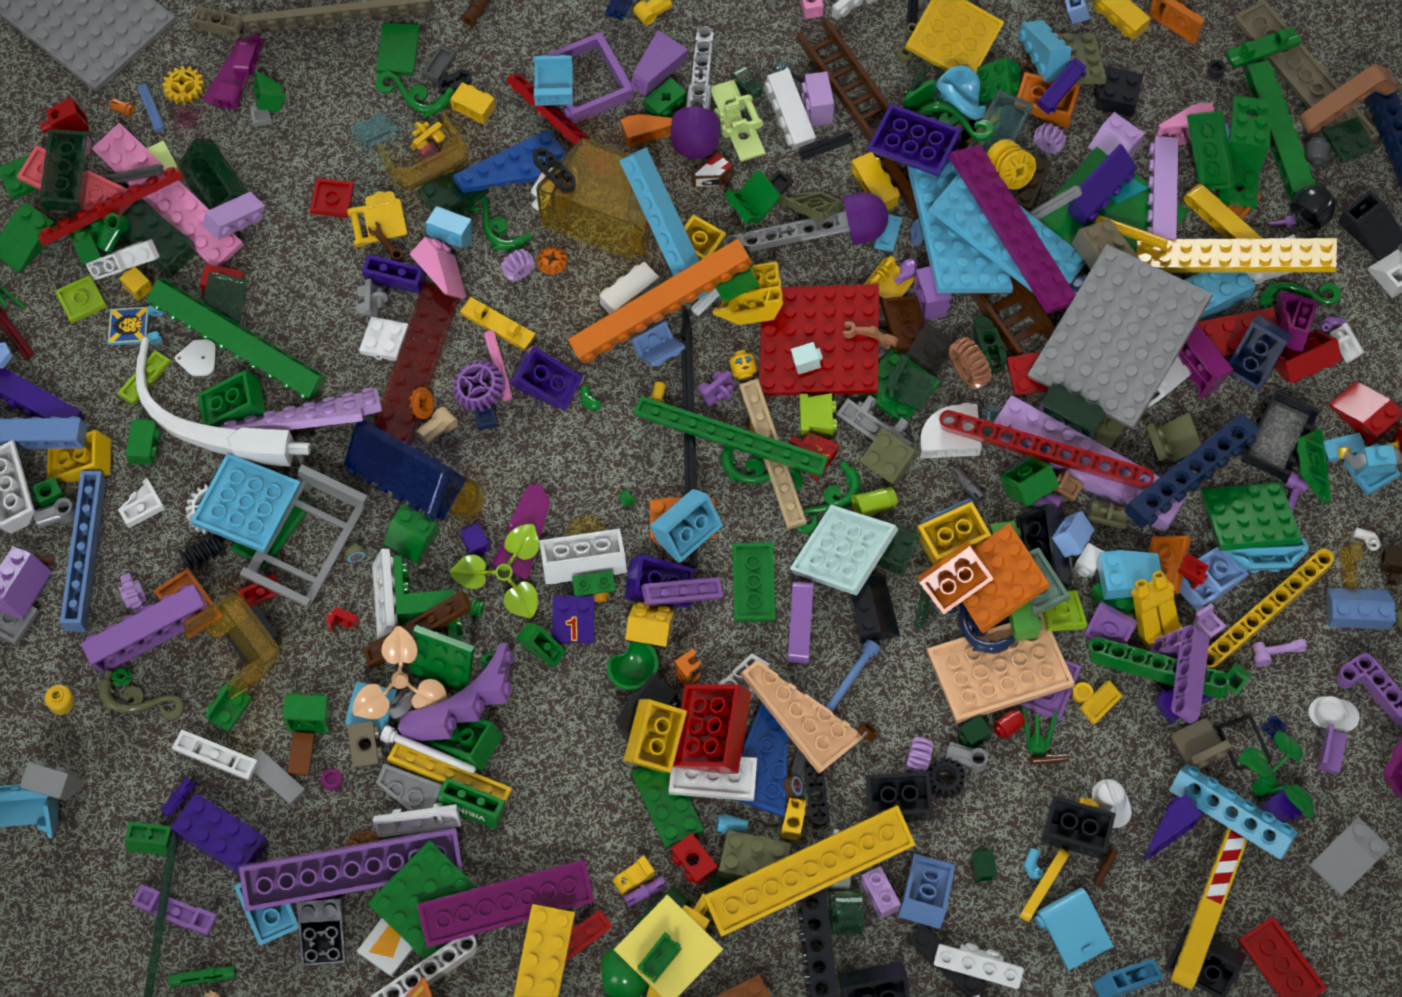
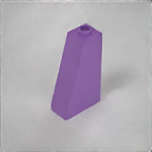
M658 30L634 70L630 86L646 96L685 63L688 49Z

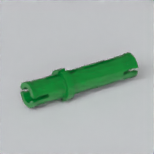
M235 965L218 968L210 966L209 969L170 973L168 981L170 988L206 982L215 984L221 980L236 979L237 973Z

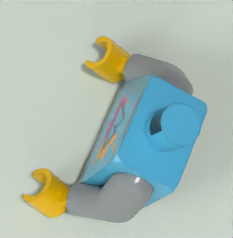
M1395 440L1393 443L1386 442V445L1365 447L1355 456L1350 453V446H1338V458L1344 459L1354 469L1355 477L1394 473L1396 465L1402 464V453L1399 449L1398 440Z

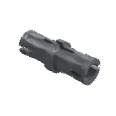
M956 467L954 469L956 473L951 472L950 476L961 486V490L967 492L977 504L982 502L983 499L981 497L985 499L986 494L975 484L976 481L973 478H969L960 467Z

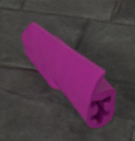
M258 34L236 42L213 83L204 95V102L233 110L238 108L248 76L253 75L264 41Z
M540 483L527 486L510 520L507 535L521 525L533 524L540 540L550 506V500ZM505 539L491 564L494 570L501 564H507L514 554L505 549ZM516 556L511 564L513 569L512 578L519 576L527 581L534 557L522 560Z

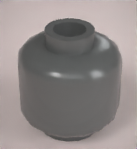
M1312 138L1306 144V161L1311 163L1313 167H1322V164L1330 160L1331 144L1325 138Z

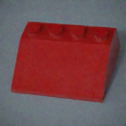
M739 684L685 685L681 709L686 710L687 713L673 767L719 774H738L751 692Z

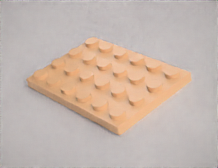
M1042 613L1037 615L1041 617L1043 629L1040 630L1038 638L1015 641L1014 644L1008 646L1007 650L1000 653L991 654L972 651L971 649L974 647L966 641L965 637L927 648L928 657L956 724L1074 687V680L1052 631L1047 632ZM1010 623L991 628L987 631L986 635L976 637L986 642H990V640L998 641L1001 638L1006 639L1012 635Z

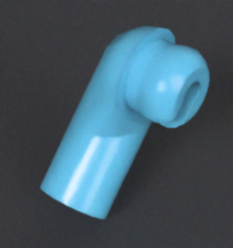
M1031 848L1025 860L1024 868L1029 878L1038 880L1043 877V870H1040L1036 864L1040 852Z

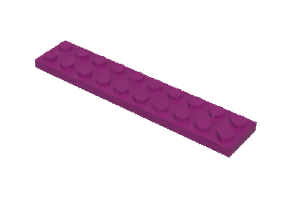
M981 144L951 152L948 156L1046 314L1069 307L1076 294L1009 188L999 177V173L996 172L995 166Z

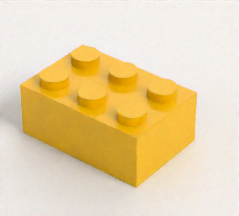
M970 502L919 525L916 536L932 565H934L965 542L969 541L974 548L990 537L991 534L973 502Z
M639 699L623 761L658 772L671 773L687 711L650 699Z

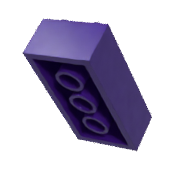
M197 793L194 794L171 826V830L177 837L239 876L238 866L255 863L269 844L264 835Z

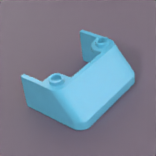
M20 784L0 786V827L36 824L37 829L47 832L48 838L53 837L59 824V799L20 787Z

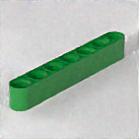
M1100 637L1093 638L1089 642V659L1091 662L1174 686L1178 659ZM1206 667L1203 695L1218 699L1225 698L1229 694V676L1222 671Z

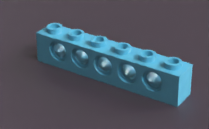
M1186 764L1179 771L1169 791L1180 798L1187 794L1198 809L1280 860L1287 854L1298 835V832L1291 825L1275 819V816L1270 812L1262 811L1256 807L1255 803L1241 798L1234 790L1220 785L1215 778L1202 774L1195 766ZM1194 783L1198 784L1201 790H1197L1194 787ZM1212 795H1216L1219 798V802L1215 801ZM1231 806L1235 807L1238 813H1234L1231 810ZM1249 818H1253L1257 825L1252 824ZM1268 829L1272 830L1276 836L1270 835Z

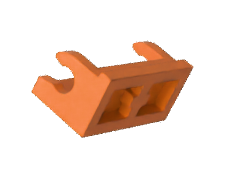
M691 649L674 661L675 676L683 686L692 685L701 677V674H697L692 678V672L701 665V661L695 664L696 651L694 649Z

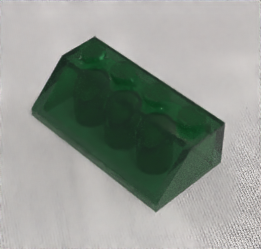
M195 138L177 164L199 200L209 210L248 193L212 139Z

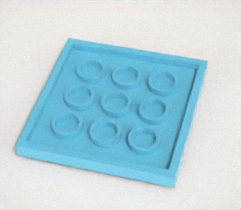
M227 453L190 521L191 525L265 554L301 486V482Z

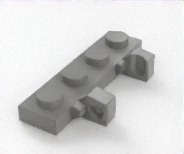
M870 395L864 403L860 401L858 404H855L850 399H847L836 414L873 441L881 429L884 428L910 446L913 445L905 438L907 434L904 431L909 425L908 421L901 417L895 427L892 425L888 427L873 416L874 413L871 410L877 403V400Z

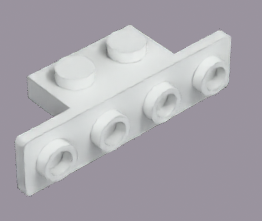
M966 943V945L961 944L960 949L939 944L934 960L935 966L1012 988H1019L1024 968L1003 962V956L998 951L991 949L983 951L978 949V946Z

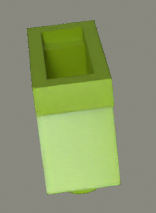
M832 393L808 397V394H800L801 438H806L809 433L833 438V431H837V419H833V413L836 412V401H832Z

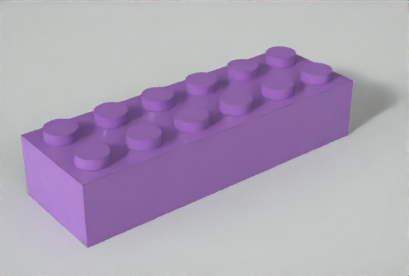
M194 584L186 585L174 595L164 596L160 602L145 606L141 612L135 615L126 616L122 622L107 626L103 632L88 636L80 644L90 665L101 674H104L105 670L110 671L214 615L199 589Z

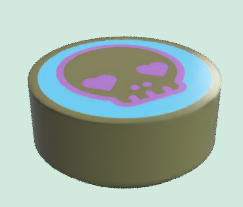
M360 545L351 546L344 553L346 561L349 563L363 560L366 557L365 549Z

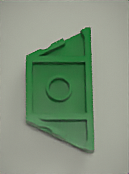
M1318 429L1297 438V453L1300 459L1299 471L1323 503L1331 502L1323 429Z

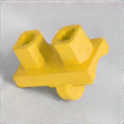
M417 121L414 124L416 130L412 132V135L416 137L420 134V136L412 142L413 144L410 147L413 150L417 149L425 155L432 149V146L427 142L429 138H432L437 145L442 142L446 136L441 130L442 124L439 121L428 130H426L430 126L428 122L421 124Z

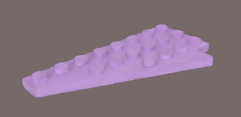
M366 388L361 390V393L354 394L353 392H348L339 398L327 397L318 403L310 401L297 408L295 406H288L280 412L272 410L265 412L262 416L250 415L245 417L244 420L237 422L236 420H229L224 422L221 428L234 430L240 428L293 430L363 421L362 416L381 412L382 408L378 389Z

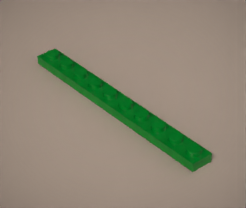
M640 396L633 412L635 417L818 477H822L828 462L827 456Z

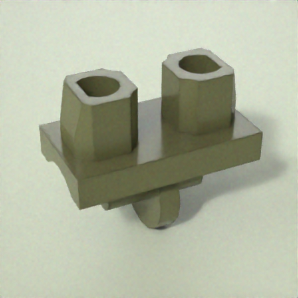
M1093 500L1089 521L1125 529L1128 515L1125 513L1126 508L1115 506L1112 502L1107 504Z

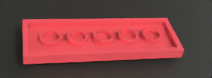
M37 145L17 175L18 180L80 210L86 209V211L93 208V205L99 201L105 202L111 199V196L115 193L128 191L127 188ZM136 201L113 213L127 217Z

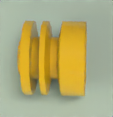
M1009 139L1000 140L988 150L987 155L995 166L996 172L999 173V177L1009 189H1020L1033 178L1036 170L1035 158L1014 141Z

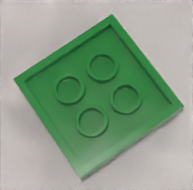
M893 348L879 363L878 393L859 395L865 399L869 395L877 400L875 406L897 422H899L901 417L909 421L940 385V381L901 353H895Z
M416 625L412 637L417 645V656L410 663L409 672L427 679H435L443 685L462 691L471 682L475 646Z

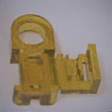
M1361 542L1350 543L1348 547H1342L1339 551L1342 579L1345 580V583H1343L1344 588L1357 587V571L1353 562L1364 560Z

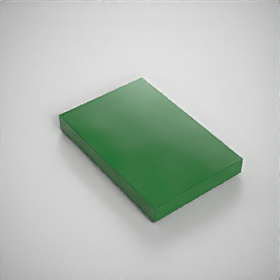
M382 24L376 65L377 74L390 71L395 75L414 76L420 25Z

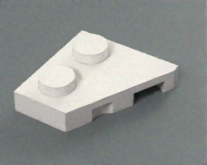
M148 478L143 480L142 483L144 485L139 491H134L130 495L129 500L118 509L128 528L165 510Z

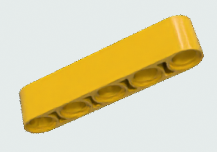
M1197 184L1183 196L1185 203L1225 239H1263L1202 184Z

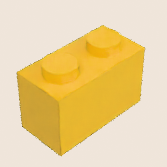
M463 82L450 98L453 110L483 125L496 108L495 99L492 95L483 93L473 85H467Z

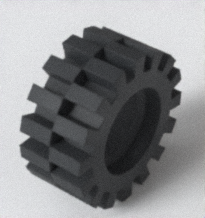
M941 758L940 761L936 760L933 765H930L928 771L930 774L931 793H935L936 797L942 796L943 799L950 797L951 799L962 790L965 782V772L962 771V766H958L956 760L951 762L952 759L948 758V761L945 758ZM944 771L951 773L954 778L953 783L948 786L941 785L937 779L938 774Z

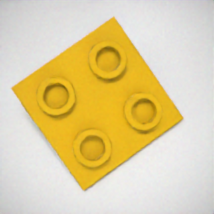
M890 256L883 258L863 285L879 284V297L881 298L902 297L915 281V276L897 285L894 279L900 275V267L895 264L896 259Z

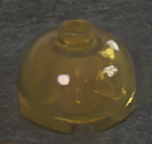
M460 477L455 479L451 486L448 485L443 494V504L448 512L455 517L462 519L472 518L482 510L485 503V495L482 487L474 480Z

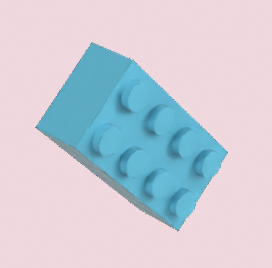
M1246 272L1198 273L1185 280L1213 294L1199 321H1203L1250 298L1256 287Z

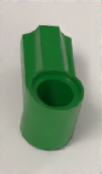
M109 213L105 217V226L95 243L97 247L109 253L112 252L121 233L126 232L129 228L128 218L115 213Z

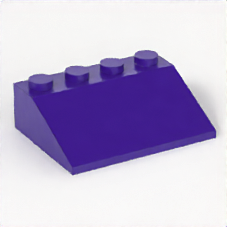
M890 104L867 151L938 177L950 162L949 154L956 151L961 143V129Z

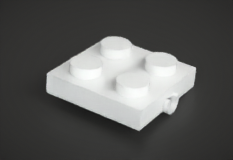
M371 317L359 349L360 354L373 356L377 360H382L383 358L398 361L409 325L394 320Z

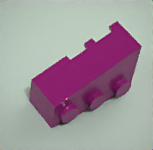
M1196 324L1178 356L1182 364L1187 365L1191 373L1189 378L1191 382L1195 381L1200 391L1197 395L1199 399H1202L1217 391L1233 371V368L1210 341L1205 332Z

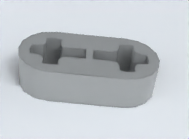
M409 687L400 691L389 704L388 712L393 719L403 716L413 706L411 700L416 693Z

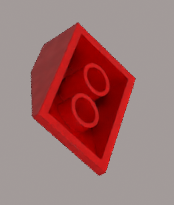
M1358 381L1354 382L1328 405L1357 433L1360 432L1361 437L1371 446L1393 429L1402 419V410L1391 399Z

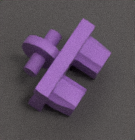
M718 370L713 374V382L710 385L707 382L699 385V392L707 406H712L722 398L726 401L732 398L730 392L736 385L730 371L727 370L723 373Z

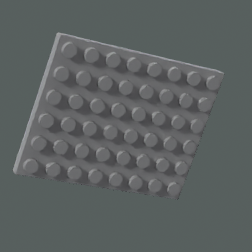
M0 0L1 17L96 92L176 21V17L155 0Z
M1106 244L1028 373V378L1134 430L1212 299L1213 294Z

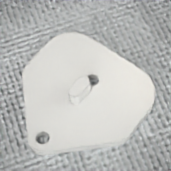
M193 340L175 356V360L191 376H208L215 369V344L211 340Z

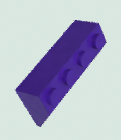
M1119 144L1079 186L1082 195L1069 202L1067 214L1084 227L1089 222L1093 223L1097 219L1100 210H1105L1111 203V199L1114 196L1117 197L1122 192L1123 186L1126 183L1130 184L1135 178L1136 165L1122 144Z

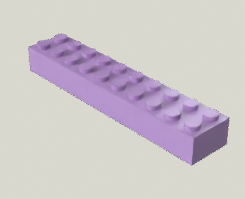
M1012 395L994 421V423L1138 465ZM1005 434L1001 439L1004 442H1010L1012 436ZM1029 440L1021 442V446L1024 448H1029L1032 445ZM1043 446L1040 449L1044 454H1048L1052 450L1049 446ZM1065 451L1060 454V457L1067 460L1071 457V454ZM1083 457L1080 459V463L1086 466L1091 463V460ZM1043 461L1051 465L1056 473H1061L1065 470L1070 471L1069 475L1083 483V488L1108 502L1114 503L1115 506L1126 508L1128 502L1144 491ZM1102 463L1099 466L1102 471H1108L1111 468L1107 463ZM1121 469L1119 474L1122 477H1128L1130 472L1127 469ZM1154 474V481H1153V483H1154L1157 479L1160 478V477H1159L1158 475H1156V474ZM1141 475L1139 480L1142 483H1148L1150 478L1147 475ZM1186 497L1180 503L1176 501L1172 504L1173 507L1166 514L1161 513L1156 522L1151 526L1166 533L1184 504Z

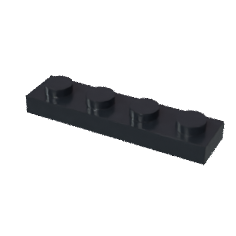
M923 924L907 940L933 965L939 944L945 945ZM935 966L967 997L977 996L987 985L983 979Z

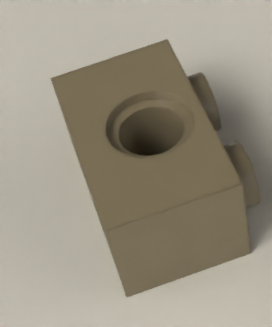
M373 721L347 725L353 768L380 764L379 759H383L381 746H377V738H380L379 727L375 726ZM363 739L371 741V747L368 750H362L360 747Z

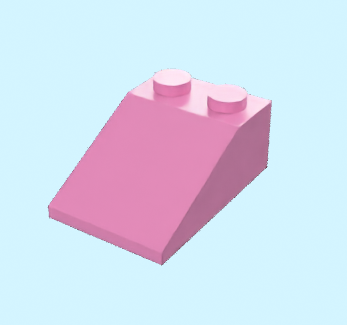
M1201 102L1188 107L1161 123L1156 136L1178 138V145L1192 144L1187 115L1214 111L1213 103Z
M424 237L410 255L444 294L464 299L466 293L456 257L450 251L452 248L444 241L439 242L435 238L429 239Z

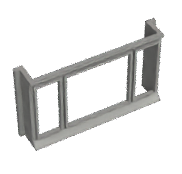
M302 464L298 470L297 479L301 482V486L265 554L256 551L248 567H243L240 575L243 579L257 583L309 609L365 508L367 495ZM308 484L354 506L355 509L347 523L299 501L298 499L305 486ZM294 506L343 529L317 577L268 555ZM263 561L312 583L307 595L299 594L258 574L257 572Z

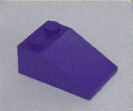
M532 346L523 354L508 384L527 395L566 410L583 376L535 346Z
M639 554L629 560L625 599L644 602L642 585L694 580L695 569ZM691 602L663 604V606L690 608Z
M1187 794L1182 798L1177 796L1168 803L1169 806L1165 809L1166 813L1143 856L1145 862L1194 828L1203 814Z

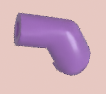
M1328 316L1320 323L1319 330L1328 333L1334 327H1341L1344 323H1347V319Z

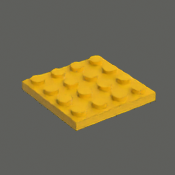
M931 0L904 48L944 71L963 65L977 73V67H980L1004 21L967 0Z

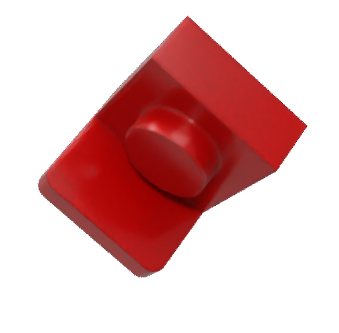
M1187 553L1181 562L1178 573L1193 581L1190 588L1194 590L1199 584L1202 586L1206 581L1208 565Z
M336 606L333 612L330 611L326 618V625L331 632H333L338 622L339 625L350 629V627L357 629L360 624L357 615Z

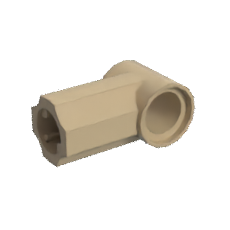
M443 406L437 409L432 415V419L416 432L420 439L429 445L442 433H448L457 426L458 420Z

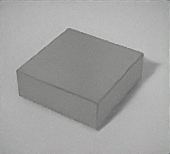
M257 107L250 108L254 127L272 123L270 111L258 110Z

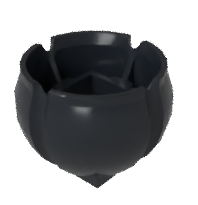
M1314 185L1300 189L1293 196L1289 207L1293 214H1298L1297 219L1306 226L1320 230L1332 220L1335 213V205L1338 201L1325 186Z

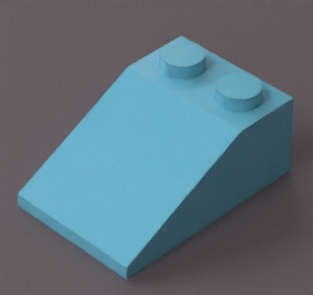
M1117 550L1100 552L1097 559L1104 600L1132 597L1130 591L1135 589L1136 581L1145 579L1147 582L1153 580V573L1161 571L1158 553Z
M238 881L234 884V888L245 911L241 881ZM291 903L245 911L259 946L299 929L298 920Z

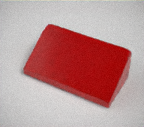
M275 572L264 576L279 583ZM254 582L237 589L246 609L278 595Z

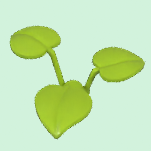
M525 524L512 530L505 539V549L510 553H514L507 564L499 565L496 570L485 571L486 563L481 557L467 555L451 568L449 572L457 583L469 589H477L484 586L486 583L485 574H496L498 579L507 580L513 589H509L504 595L505 607L515 615L531 619L538 606L536 589L532 584L525 581L516 586L511 579L513 575L511 564L516 556L522 560H528L533 558L539 550V539L535 526L533 524Z

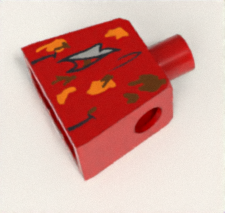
M809 433L803 441L793 436L789 442L791 445L827 456L828 462L824 472L839 450V444ZM809 474V475H810L814 480H816V481H818V480L821 478V477H818V476Z

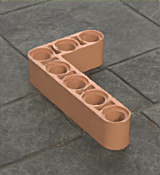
M1374 64L1299 116V120L1307 133L1312 134L1376 91L1383 95H1389L1399 88V84L1389 69L1379 64Z

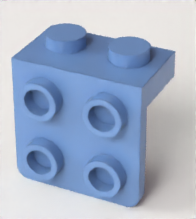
M664 319L648 327L643 332L630 337L639 359L651 366L662 365L666 359L679 355L685 349L684 343L673 338Z

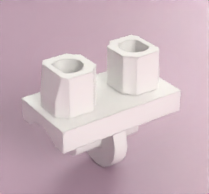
M1344 323L1341 327L1329 333L1330 336L1338 339L1340 353L1346 363H1350L1365 353L1348 323Z

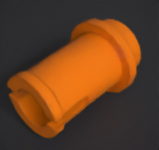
M117 98L111 100L115 102V104L110 102L109 108L111 110L123 113L125 117L134 114L135 106L131 102L126 103Z

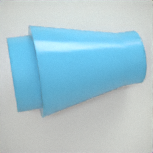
M723 813V815L717 816L716 832L727 834L728 830L747 833L748 820Z

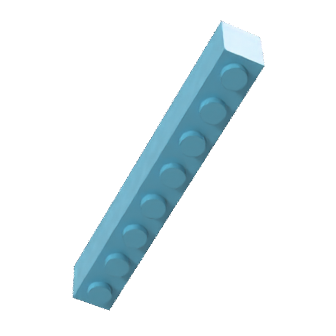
M647 147L619 160L673 276L699 262L698 256ZM706 292L702 293L701 295L698 296L697 299L702 298L703 296H705V295L708 294L709 292H707V293H706Z

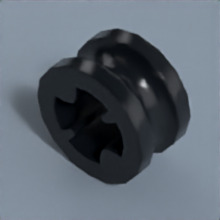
M1212 60L1207 69L1209 76L1212 78L1222 77L1226 68L1224 62Z

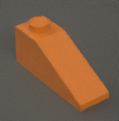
M637 114L621 119V130L628 148L671 135L672 118Z

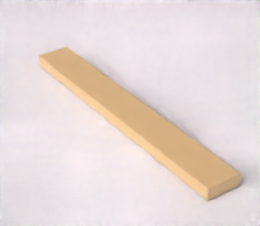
M755 379L739 384L754 432L779 441L759 380ZM764 459L787 530L807 524L788 466Z

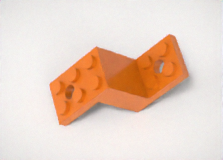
M1153 0L1149 16L1195 45L1199 40L1205 19L1198 13L1188 9L1183 4L1185 0Z

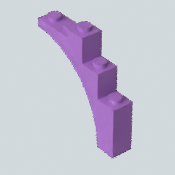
M499 643L494 657L485 670L462 691L433 706L408 711L404 714L398 726L401 735L414 741L451 739L458 722L480 721L485 705L507 704L509 696L513 691L512 684L508 679L511 665L515 659L514 653L510 650L508 644Z

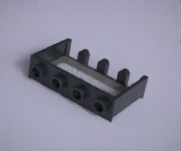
M1275 390L1273 396L1268 395L1264 404L1267 407L1266 411H1261L1256 420L1259 423V431L1256 435L1257 440L1251 446L1246 445L1243 448L1244 450L1241 454L1244 456L1241 462L1247 463L1286 482L1298 457L1297 438L1310 432L1320 410Z

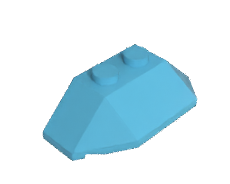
M1302 538L1301 544L1226 550L1225 552L1245 571L1252 573L1263 570L1279 572L1280 570L1292 568L1309 551V546L1305 539Z

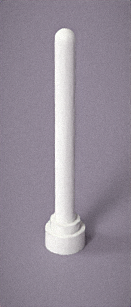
M386 725L381 733L380 740L385 743L397 742L469 773L476 771V767L470 763L399 735L394 727Z

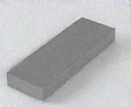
M261 749L251 757L259 762L253 773L290 806L305 792V789Z

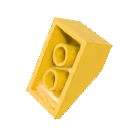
M97 430L87 433L83 449H48L47 479L54 476L58 483L80 481L81 471H101L104 476L110 475L111 439Z

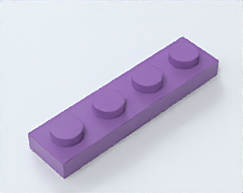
M719 577L649 583L641 586L645 606L717 600L723 597Z

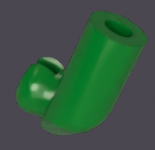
M582 386L580 388L581 404L591 411L600 410L602 407L601 401L590 395L589 386Z

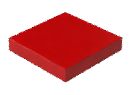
M316 178L310 214L348 218L347 210L351 206L355 183Z

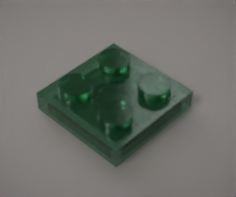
M1358 117L1326 128L1322 133L1327 142L1331 144V149L1340 163L1372 152L1376 148Z

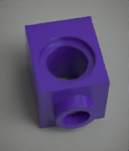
M479 523L475 525L470 524L460 531L461 538L470 555L480 556L490 551L489 542Z

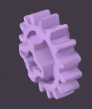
M130 573L120 576L123 586L119 587L127 609H133L135 614L141 612L144 608V603H147V599L139 580L133 581Z

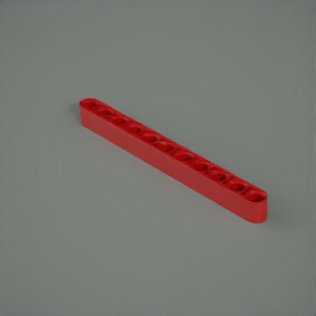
M946 410L941 413L939 418L940 426L946 432L1134 488L1145 490L1154 481V474L1148 468L966 414ZM951 417L954 419V422L951 425H946L943 423L944 419ZM965 423H971L974 426L969 431L964 430L962 427ZM987 428L993 431L992 435L988 437L982 434V431ZM1009 434L1012 436V440L1004 442L1001 439L1002 436ZM1029 440L1032 445L1029 448H1024L1021 446V442ZM1043 446H1049L1052 450L1050 453L1044 454L1040 449ZM1062 452H1069L1071 457L1067 460L1060 457ZM1087 457L1091 460V463L1086 466L1082 465L1080 459ZM1102 463H1107L1111 468L1108 471H1102L1099 466ZM1121 469H1127L1129 470L1130 475L1128 477H1122L1119 474V471ZM1141 475H1147L1150 478V481L1148 483H1142L1139 480V477Z

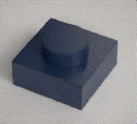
M494 406L490 409L484 407V411H480V409L474 411L478 430L497 427Z

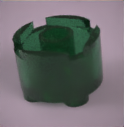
M860 890L829 893V906H831L829 919L832 935L863 934L864 913L861 903H859L862 902Z

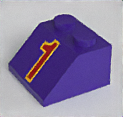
M553 596V639L557 643H594V596Z

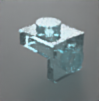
M995 406L981 408L980 419L991 422L990 419H996L1002 409ZM984 429L982 434L987 437L990 436L991 429Z

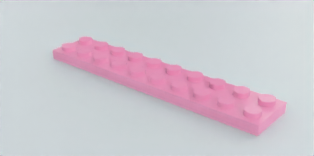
M120 123L92 147V150L116 173L161 164ZM147 178L128 181L126 183L129 186H132L134 184L140 185L146 182ZM179 180L142 198L209 265L221 267L244 245L233 233L228 237L217 240L203 226L205 212L209 209Z

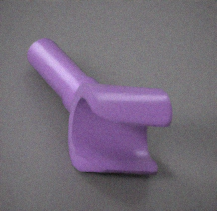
M1292 215L1285 217L1281 221L1268 222L1269 227L1286 225L1288 230L1297 227V222Z

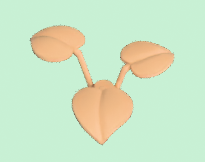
M396 626L382 644L381 650L384 659L391 664L399 662L398 670L391 675L392 683L389 684L384 692H382L378 684L364 686L354 699L352 711L355 716L367 719L383 717L389 709V700L385 695L393 687L403 689L407 686L416 694L412 697L411 702L416 710L433 706L448 699L443 685L435 679L423 680L419 684L418 689L408 682V676L402 671L403 662L411 663L415 660L417 645L413 637L404 628Z

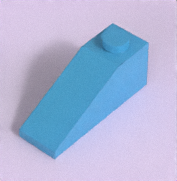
M1153 958L1109 972L1096 980L1093 985L1099 997H1122L1157 982L1164 977Z

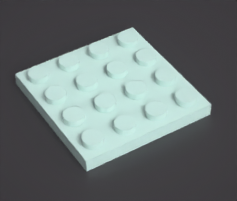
M830 505L792 564L790 571L795 575L857 596L897 533L898 528L894 524Z

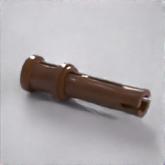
M490 0L471 2L467 12L461 15V20L466 25L474 27L478 17L484 14L485 6Z

